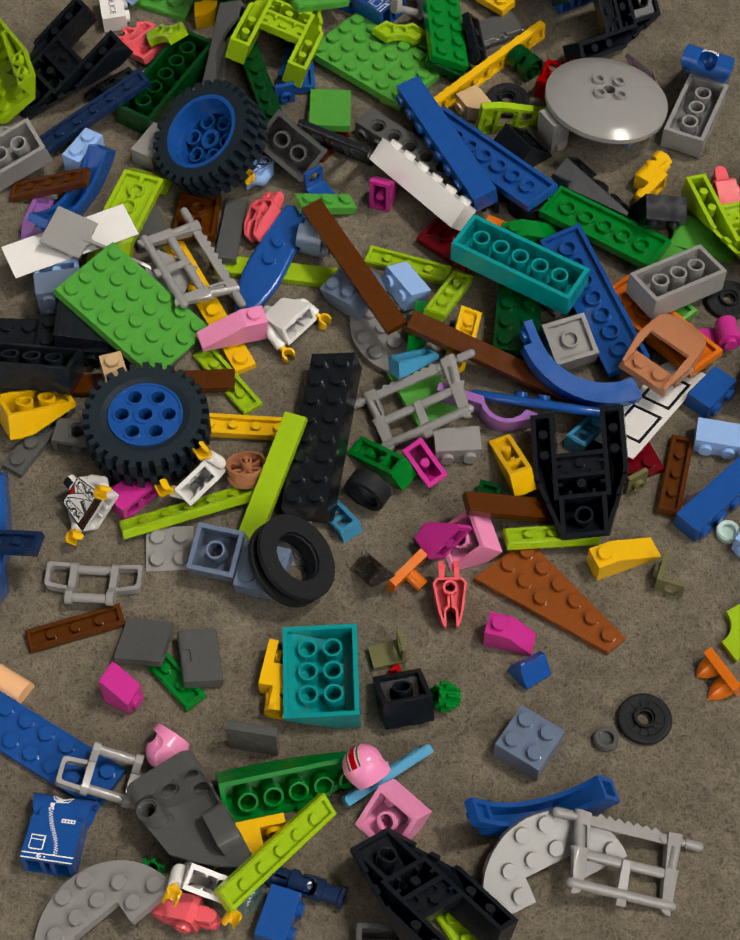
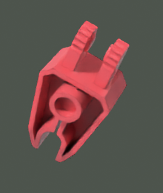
M717 166L714 169L711 181L721 204L740 201V188L736 179L729 178L726 168Z
M276 191L274 195L271 192H265L261 199H257L250 204L244 221V235L251 243H254L256 240L258 242L261 241L281 212L280 208L284 202L282 191Z
M438 561V578L432 584L437 615L442 628L446 629V613L452 612L455 615L456 629H458L464 611L467 581L460 577L459 561H453V577H444V561Z
M192 892L182 893L176 907H173L174 903L172 900L166 899L165 903H160L150 912L162 923L174 926L175 930L184 934H189L190 932L198 933L199 928L215 931L221 926V918L217 915V911L205 906L202 896Z

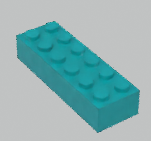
M475 214L471 216L451 243L450 260L564 315L568 314L588 284L589 268Z

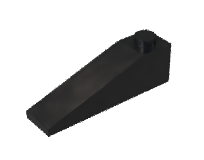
M566 157L552 174L551 178L558 184V188L561 185L625 216L632 214L630 207L618 195L608 193L609 186L605 182L593 178L597 174L578 157Z

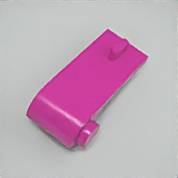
M731 315L718 318L714 323V328L698 329L723 350H734L740 345L737 320Z

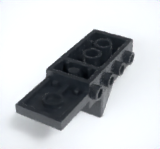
M58 300L56 314H41L40 319L0 318V342L82 348L84 366L100 367L99 356L117 352L115 348L60 300ZM123 356V360L127 368L128 360Z

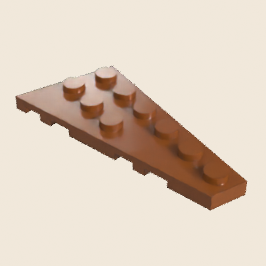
M538 549L511 550L474 577V583L480 586L484 585L491 589L492 593L498 596L502 595L514 602V605L545 622L549 621L558 626L561 631L581 639V642L605 655L610 654L625 642L626 638Z

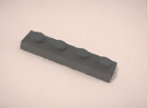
M72 408L59 418H71L75 413V408ZM58 419L36 434L22 439L3 462V468L22 478L50 444Z

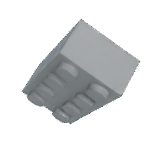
M690 73L663 129L660 146L700 158L724 106L729 85Z
M28 117L0 133V191L53 161Z
M699 244L630 273L626 293L653 320L660 314L670 313L721 291L727 270Z

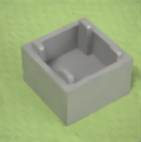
M584 312L541 326L539 337L544 348L553 360L565 370L596 361L599 350Z

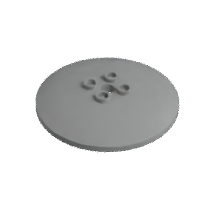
M581 58L569 61L551 73L545 87V101L554 118L575 134L601 143L629 144L645 140L661 129L668 112L666 96L660 86L650 76L634 66L612 59Z

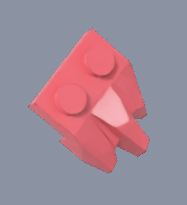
M140 21L136 23L135 28L126 26L121 29L124 36L118 37L133 51V54L130 56L133 60L146 65L167 45V42L151 47L148 43L146 33L157 27L156 24Z

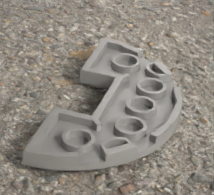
M386 291L387 294L389 295V297H390V298L392 299V301L394 302V304H395V305L397 306V308L399 309V311L402 313L404 310H403V309L400 307V305L395 301V299L390 295V293H389L388 291ZM370 309L359 321L350 317V333L357 352L370 366L380 372L387 373L389 371L388 357L407 352L408 344L397 331L387 335ZM428 342L422 347H428L439 354V359L432 362V364H438L441 362L440 359L444 358L434 344ZM445 371L438 373L440 377L446 375Z
M552 809L532 813L516 821L500 835L499 841L493 850L489 852L482 870V887L512 914L536 903L526 877L568 856L571 858L570 845H574V820L557 818L552 815ZM591 827L588 850L620 858L627 857L622 844L611 831ZM587 861L585 877L607 867V865Z
M113 860L88 867L70 878L53 895L41 915L34 940H79L119 906L135 925L162 903L161 899L168 887L169 880L152 867L135 861Z

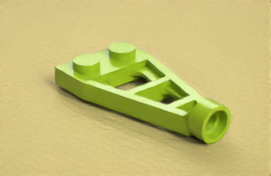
M509 102L481 103L474 127L485 135L490 134V131L495 133L496 130L502 129L505 125L498 124L502 113L514 114L512 121L507 124L519 128L537 126L539 111L546 107ZM522 113L533 114L532 118L520 121Z

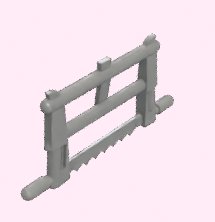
M186 207L181 208L180 213L187 224L174 229L168 228L150 236L142 235L140 240H137L136 243L146 249L157 268L153 270L156 278L162 277L175 297V308L180 306L185 309L190 304L213 300V297L232 294L239 308L246 306V302L240 294L239 285L234 278L231 279L229 277L230 271L225 270L226 265L222 264V259H219L218 253L214 252L215 247H211V242L207 241V236L201 232L202 227L199 221L194 220ZM194 236L222 282L205 287L177 240ZM169 243L179 261L165 266L154 246ZM184 268L197 290L182 294L171 273Z
M468 349L457 354V356L450 354L440 359V363L429 364L428 368L422 367L421 371H415L413 375L398 379L397 382L391 381L390 385H383L380 390L376 391L373 389L363 393V398L356 399L354 410L367 404L373 416L371 422L376 426L382 439L381 445L394 451L395 446L422 434L425 435L426 439L434 436V429L461 417L466 419L472 418L471 413L474 411V406L468 403L464 380L460 379L457 363L473 358L475 350ZM445 371L450 385L449 388L385 415L380 399ZM454 396L458 409L429 421L424 408ZM417 412L421 425L393 437L389 424Z
M554 807L552 809L553 816L570 821L574 820V845H570L571 871L570 877L566 880V885L571 888L569 894H576L583 890L615 898L614 906L625 908L626 901L660 909L663 915L671 917L670 912L676 909L673 898L677 876L680 872L676 870L680 849L682 847L683 849L701 852L704 848L701 842L687 838L683 839V835L678 833H661L656 827L651 830L647 825L642 828L638 823L633 826L629 821L624 823L619 818L615 821L611 816L607 819L602 814H599L597 817L592 816L591 812L582 809H574V812L562 807ZM591 827L663 844L662 868L588 850ZM590 861L619 868L617 887L584 880L586 862ZM630 871L660 878L659 898L628 891Z

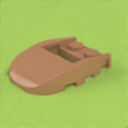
M660 314L636 335L618 367L661 397H664L671 386L675 388L687 375L690 376L694 371L697 362L700 361L704 353L706 339L697 329L684 320L671 314ZM650 333L687 357L673 375L637 351L638 346Z

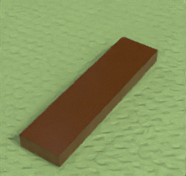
M88 167L15 182L12 186L10 200L15 203L87 188L91 171Z
M672 434L656 514L675 518L676 513L681 510L694 439Z
M465 491L462 495L466 514L469 516L549 523L552 520L542 498Z
M120 603L114 606H108L25 630L30 653L34 654L124 628L125 620Z

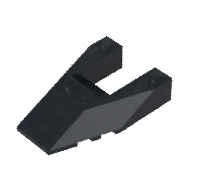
M72 0L33 42L35 46L29 57L36 75L35 99L21 111L22 115L25 118L28 117L29 120L113 72L133 54V51L111 30L83 59L72 49L74 44L99 19L82 0Z
M551 0L552 6L575 0ZM593 0L601 33L562 46L566 63L581 58H598L626 48L632 39L638 37L644 28H647L661 15L658 1Z
M623 405L600 408L603 449L558 454L557 427L554 414L530 415L534 479L562 540L610 536L629 470Z
M389 827L350 849L351 855L400 940H447L429 923L446 911L477 940H511L518 919L460 866L455 865L452 867L440 860V855L434 852L426 853L416 847V842Z

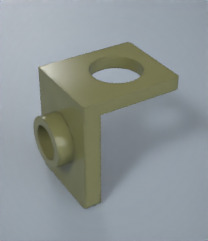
M645 467L628 476L623 492L627 495L633 491L638 492L646 485L649 470Z
M665 552L662 564L657 563L653 573V577L657 578L654 589L682 598L686 584L663 578L670 555ZM666 586H674L678 590H670Z
M396 629V640L368 646L374 670L406 663V647L400 629Z

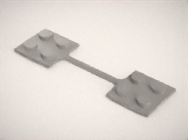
M60 206L57 207L39 240L40 243L78 260L87 246L92 245L102 250L107 247L92 240V235L98 223ZM157 250L165 266L179 261L178 258ZM132 258L171 293L162 277L156 278L153 270L157 268L153 261L146 264ZM183 268L171 273L182 294H185L191 280Z
M194 526L165 527L146 533V572L188 570L186 566L194 540ZM284 541L277 542L279 547L292 549L294 556L292 566L305 565L302 556L292 545Z

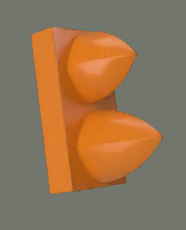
M710 647L703 652L706 657L698 665L697 678L707 679L718 674L721 675L711 685L707 699L721 700L733 694L736 696L740 695L739 682L713 648Z

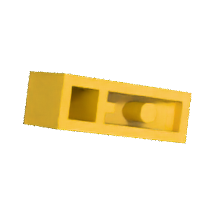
M507 434L490 440V447L513 495L523 496L537 490L532 467L512 436Z
M651 537L614 540L589 548L586 562L596 581L657 560L661 558V555Z

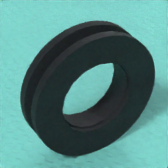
M291 514L277 515L256 529L249 540L248 561L252 574L262 590L278 603L294 608L304 607L325 595L331 588L335 577L333 554L323 535L305 519ZM278 541H284L292 545L300 553L307 570L305 581L292 577L283 568L277 554Z

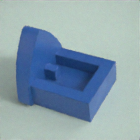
M541 651L514 663L508 669L512 677L526 690L551 675L546 654Z

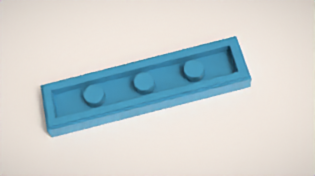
M430 744L420 745L390 764L391 771L379 782L364 790H358L356 787L340 796V802L344 807L351 806L377 789L379 785L388 782L433 753L434 750Z

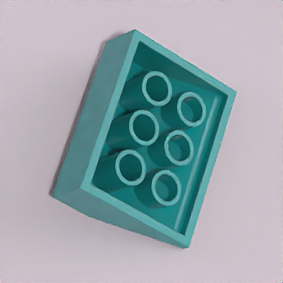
M357 623L282 627L284 721L330 728L361 727Z

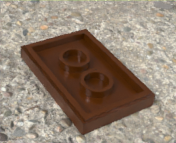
M180 193L173 229L187 224L180 213L181 208L186 207L194 220L199 221L202 227L201 232L207 236V241L215 243L222 195L215 197L211 194V198H205L202 195L199 198L188 193ZM194 236L177 240L197 242Z

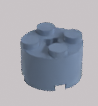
M305 219L304 223L299 224L296 246L300 248L297 252L322 259L326 257L327 253L330 252L308 220Z

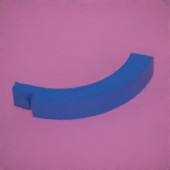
M89 144L81 168L88 167L91 171L88 187L66 192L49 209L29 213L27 221L34 223V227L45 231L58 206L83 216L99 194L112 166L116 150L100 144Z
M532 319L523 322L519 336L523 344L526 343V345L523 346L520 353L537 379L558 396L579 405L599 408L621 405L623 407L638 403L642 399L634 377L617 382L603 383L585 380L569 373L548 354Z
M596 775L568 790L534 800L500 803L471 797L464 801L467 811L466 816L471 826L477 827L479 834L488 836H500L508 827L521 818L535 812L550 810L554 807H562L573 811L574 809H582L591 812L593 816L620 803L612 779Z

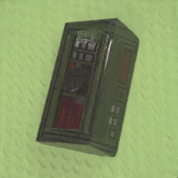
M366 550L362 552L351 567V570L371 588L395 576L392 571Z

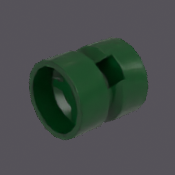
M523 44L513 47L506 58V65L528 82L539 75L544 65L543 60Z

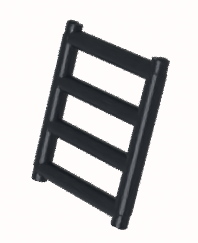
M302 119L298 121V126L322 146L364 164L374 165L369 159L371 157L370 147Z

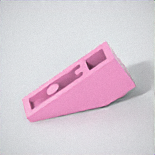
M262 305L240 309L201 329L196 335L202 352L267 339L268 320Z

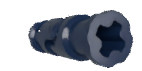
M280 867L265 882L267 885L275 884L294 891L299 890V892H302V897L318 903L325 901L335 905L338 910L342 909L348 891L347 886L338 887L327 883V879L311 874H304L303 876L301 871L295 868L289 870ZM277 875L285 876L287 879L279 878ZM314 879H316V881H317L316 891H315V893H314L313 895L309 896L310 893H311V891H313V889H314V886H315V885H314Z

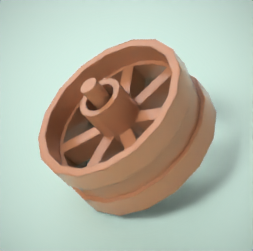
M243 451L233 454L226 461L227 482L238 489L255 488L266 457L254 451Z

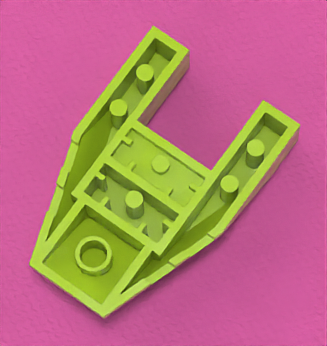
M256 0L254 3L250 2L230 37L225 57L244 65L262 30L266 31L269 34L296 44L287 62L282 81L286 83L293 81L296 87L301 88L323 38L322 10L297 13L289 0Z
M706 173L686 177L681 196L687 197L688 210L740 260V201L722 205Z

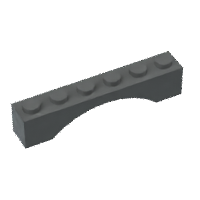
M241 0L223 2L219 5L208 60L205 66L203 86L205 80H210L211 82L214 79H219L222 82L225 80V68L228 60L225 54L229 40L247 8Z

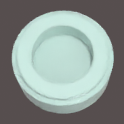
M731 520L720 522L716 528L717 538L726 544L733 543L735 537L740 532L738 524Z

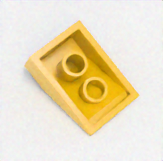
M17 390L0 394V423L10 440H21L36 434L76 406V402L70 393L58 394L57 392L47 391L39 393L35 390Z

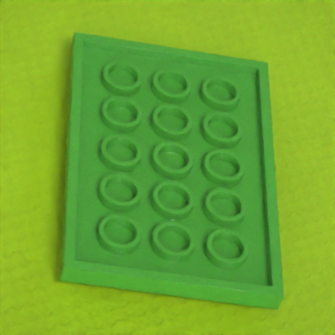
M355 13L323 36L313 59L315 62L398 111H401L404 107H400L396 100V95H398L397 85L419 76L428 89L444 76L424 65L426 59L424 51L403 41L383 42L372 35V28L377 26V24Z
M114 242L56 287L53 292L61 302L113 348L121 351L122 355L130 363H136L137 369L143 368L142 362H149L150 368L155 367V362L162 363L164 370H166L168 365L173 366L199 342L196 335L197 332L208 326L189 308L183 309L180 306L175 308V297Z

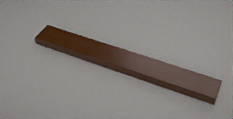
M318 199L302 207V213L386 334L390 335L407 325L406 319L323 201Z
M414 310L405 329L406 332L456 355L468 349L475 350V356L468 359L469 361L542 395L551 396L550 398L555 401L572 403L558 396L542 384L531 372L524 360Z
M235 369L185 370L186 378L189 375L192 376L195 380V385L199 383L202 387V393L235 392ZM102 373L83 374L70 395L72 397H90L89 392L92 388L98 390L97 382L100 380L104 381Z

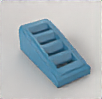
M425 347L391 355L388 357L389 373L401 379L439 359V354Z
M587 416L566 435L563 447L571 452L589 450L595 444V438L601 433V419L599 417ZM589 423H592L593 425H595L596 427H598V429L596 430L595 428H593L592 426H590V425H588V424H589Z
M338 500L335 515L339 512L342 514L334 518L333 521L326 523L340 540L345 543L363 532L360 521ZM344 519H347L346 522H344L340 526L338 525V523H340Z

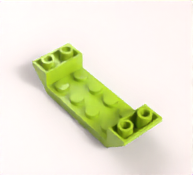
M138 168L124 169L103 211L123 204L137 232L140 234L159 195H167L173 182L162 174ZM139 234L118 241L115 244L128 256L134 258L133 246ZM99 248L88 252L86 263L100 253L102 249Z

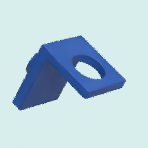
M293 81L273 86L280 105L295 102V85Z
M321 164L304 173V190L306 193L336 194L323 180V166ZM314 173H318L315 179L309 181Z

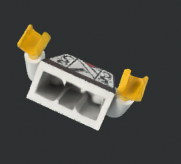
M281 298L273 306L266 305L263 308L268 320L266 336L275 349L282 352V361L286 364H289V360L285 355H291L295 359V351L290 347L286 348V344L290 345L316 320H318L317 326L321 330H326L327 324L325 322L331 324V316L329 314H320V310L304 298Z
M199 441L198 443L201 447L198 449L192 448V451L199 460L203 461L178 486L172 485L170 487L167 479L164 478L159 480L160 485H154L160 497L170 495L171 497L185 500L191 506L225 473V459L216 452L209 450L203 441Z
M91 474L76 478L74 475H69L64 480L63 484L69 492L64 498L63 504L68 511L71 522V529L65 536L66 543L76 546L77 540L84 538L82 531L98 529L119 497L109 487L106 476Z
M186 861L185 864L178 863L171 870L168 887L161 901L165 903L166 899H170L174 903L173 907H176L182 895L181 889L221 903L213 890L228 876ZM237 908L233 912H226L221 919V923L226 926L230 922L232 929H234L242 919V914Z

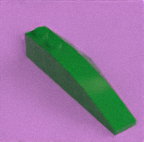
M347 751L292 757L215 772L219 798L229 810L235 823L279 813L285 814L297 809L300 811L318 793H325L326 797H329L331 793L339 789H347L353 786L344 775L342 768L343 758Z

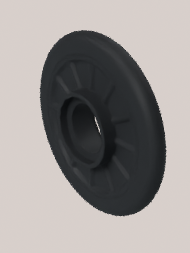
M513 83L497 84L486 94L491 102H505L502 99L511 98L513 101L509 103L530 104L527 91ZM502 113L501 116H502V117H513L514 114H512V113Z
M725 280L721 291L705 297L708 309L718 317L731 315L739 319L740 283ZM731 297L735 302L727 303L723 298Z
M640 693L632 695L622 702L618 709L617 722L621 732L629 740L642 745H652L662 741L669 734L672 727V714L668 706L660 698L651 694ZM640 714H647L651 717L652 721L649 724H642L638 720V716Z

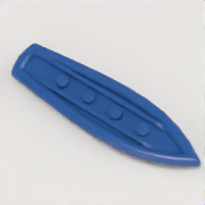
M286 205L249 258L238 282L240 294L244 298L246 306L239 308L235 302V312L240 309L263 306L274 294L286 275L298 249L296 246V235L299 224L304 223L306 219L302 217L303 214H300L295 206Z
M477 389L470 391L484 396L486 401L600 417L599 407L550 400L551 396L537 394V398L528 397V392L514 391V395Z

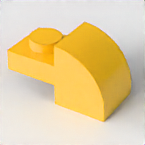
M202 0V2H194L196 29L208 28L216 22L219 10L218 1Z

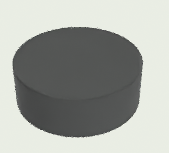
M600 727L595 731L593 744L596 749L604 753H609L616 749L619 736L613 728Z

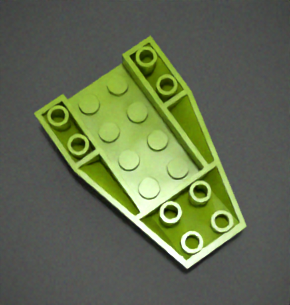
M0 17V124H7L35 99L36 75L27 49Z

